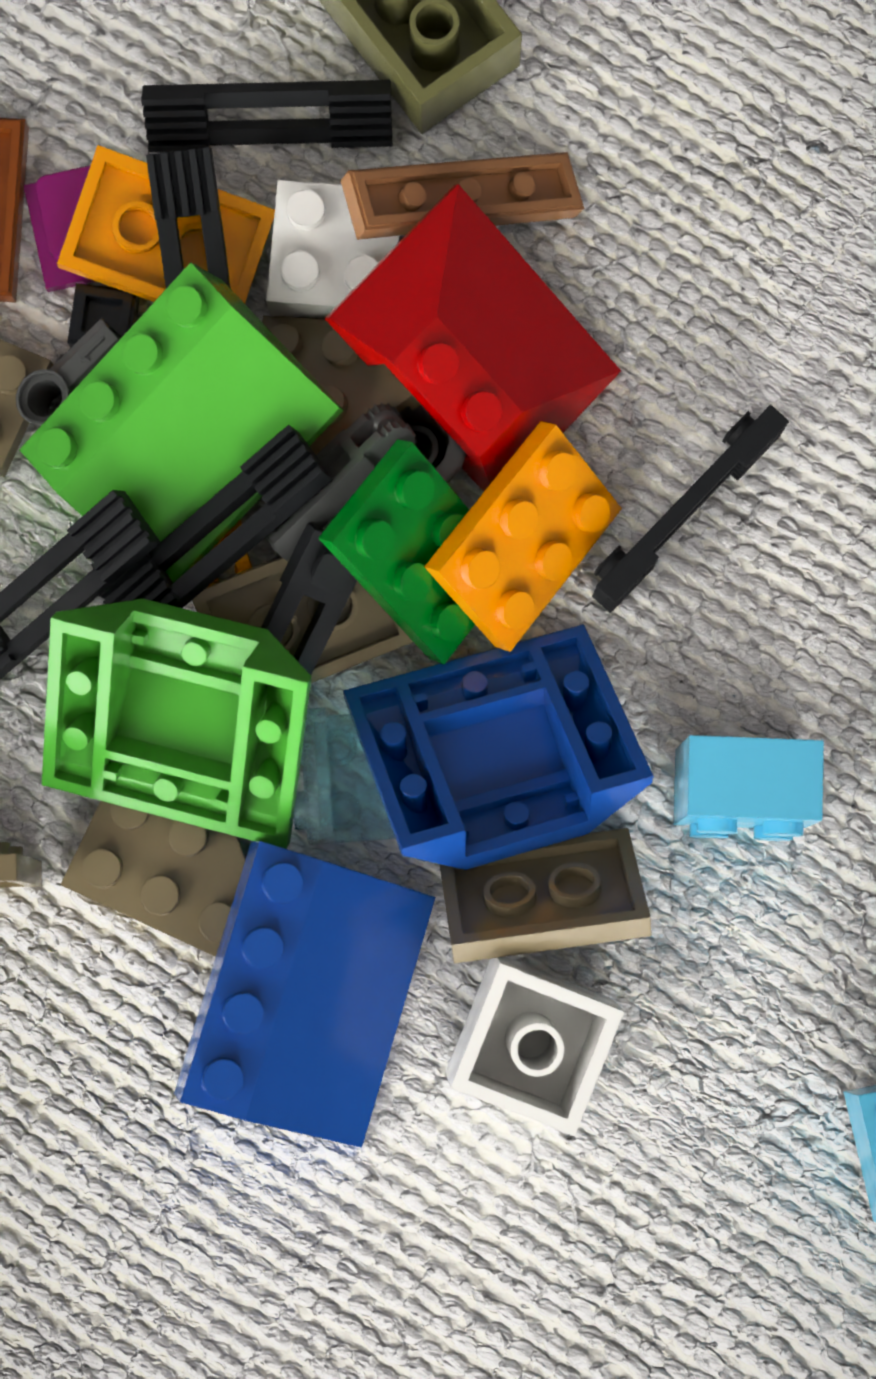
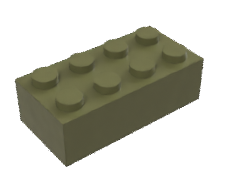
M319 0L379 80H391L392 97L421 135L520 66L522 33L496 0Z

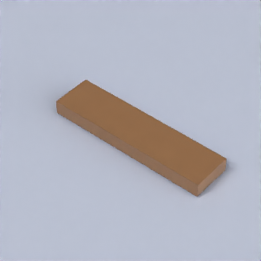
M568 152L348 170L340 180L357 240L406 235L457 184L464 189L495 226L575 218L584 210Z

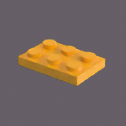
M97 145L57 262L58 268L155 302L166 290L147 163ZM217 189L231 290L245 304L274 220L275 209ZM201 216L177 218L184 269L191 262L208 272Z
M540 421L424 568L495 647L511 652L622 508L558 426Z

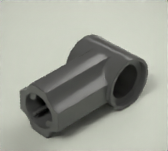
M101 318L49 370L33 371L26 376L18 386L16 394V406L20 415L39 428L49 417L48 410L51 402L57 396L62 395V403L122 336Z

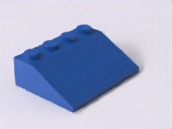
M252 841L174 1091L179 1102L244 1121L362 1148L436 897L261 841Z

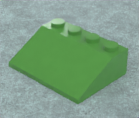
M190 262L19 450L56 493L82 516L112 490L125 491L158 539L162 541L242 472L240 466L286 426L290 425L297 430L310 446L344 409L222 279ZM258 492L255 493L169 567L166 573L174 583L208 554L262 495Z

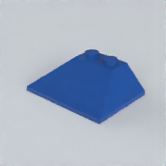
M584 624L518 642L511 652L495 648L448 661L445 664H437L343 690L344 700L402 856L467 870L587 835L653 782L652 771Z

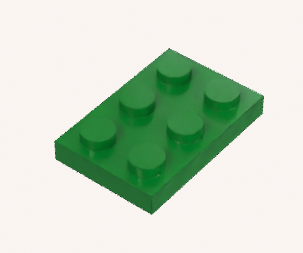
M397 439L318 539L429 660L445 664L475 624L424 566L467 514L469 508L413 442Z

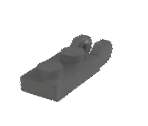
M382 402L380 405L374 404L373 408H368L367 414L363 413L346 430L343 429L316 455L333 480L266 536L271 547L286 561L291 558L306 525L310 523L316 528L323 529L343 508L397 439L413 442L414 444L417 443L415 440L416 434L413 432V429L408 423L405 424L401 420L402 417L394 406L391 407L389 403L384 405Z

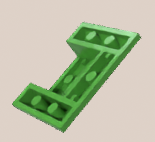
M147 599L55 612L50 622L42 785L287 849L291 841L312 676L267 629Z

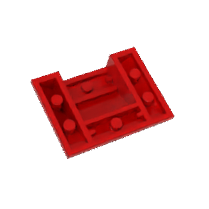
M459 184L454 185L324 318L367 366L385 364L467 454L462 469L483 492L540 421L556 424L564 433L621 372L618 366Z

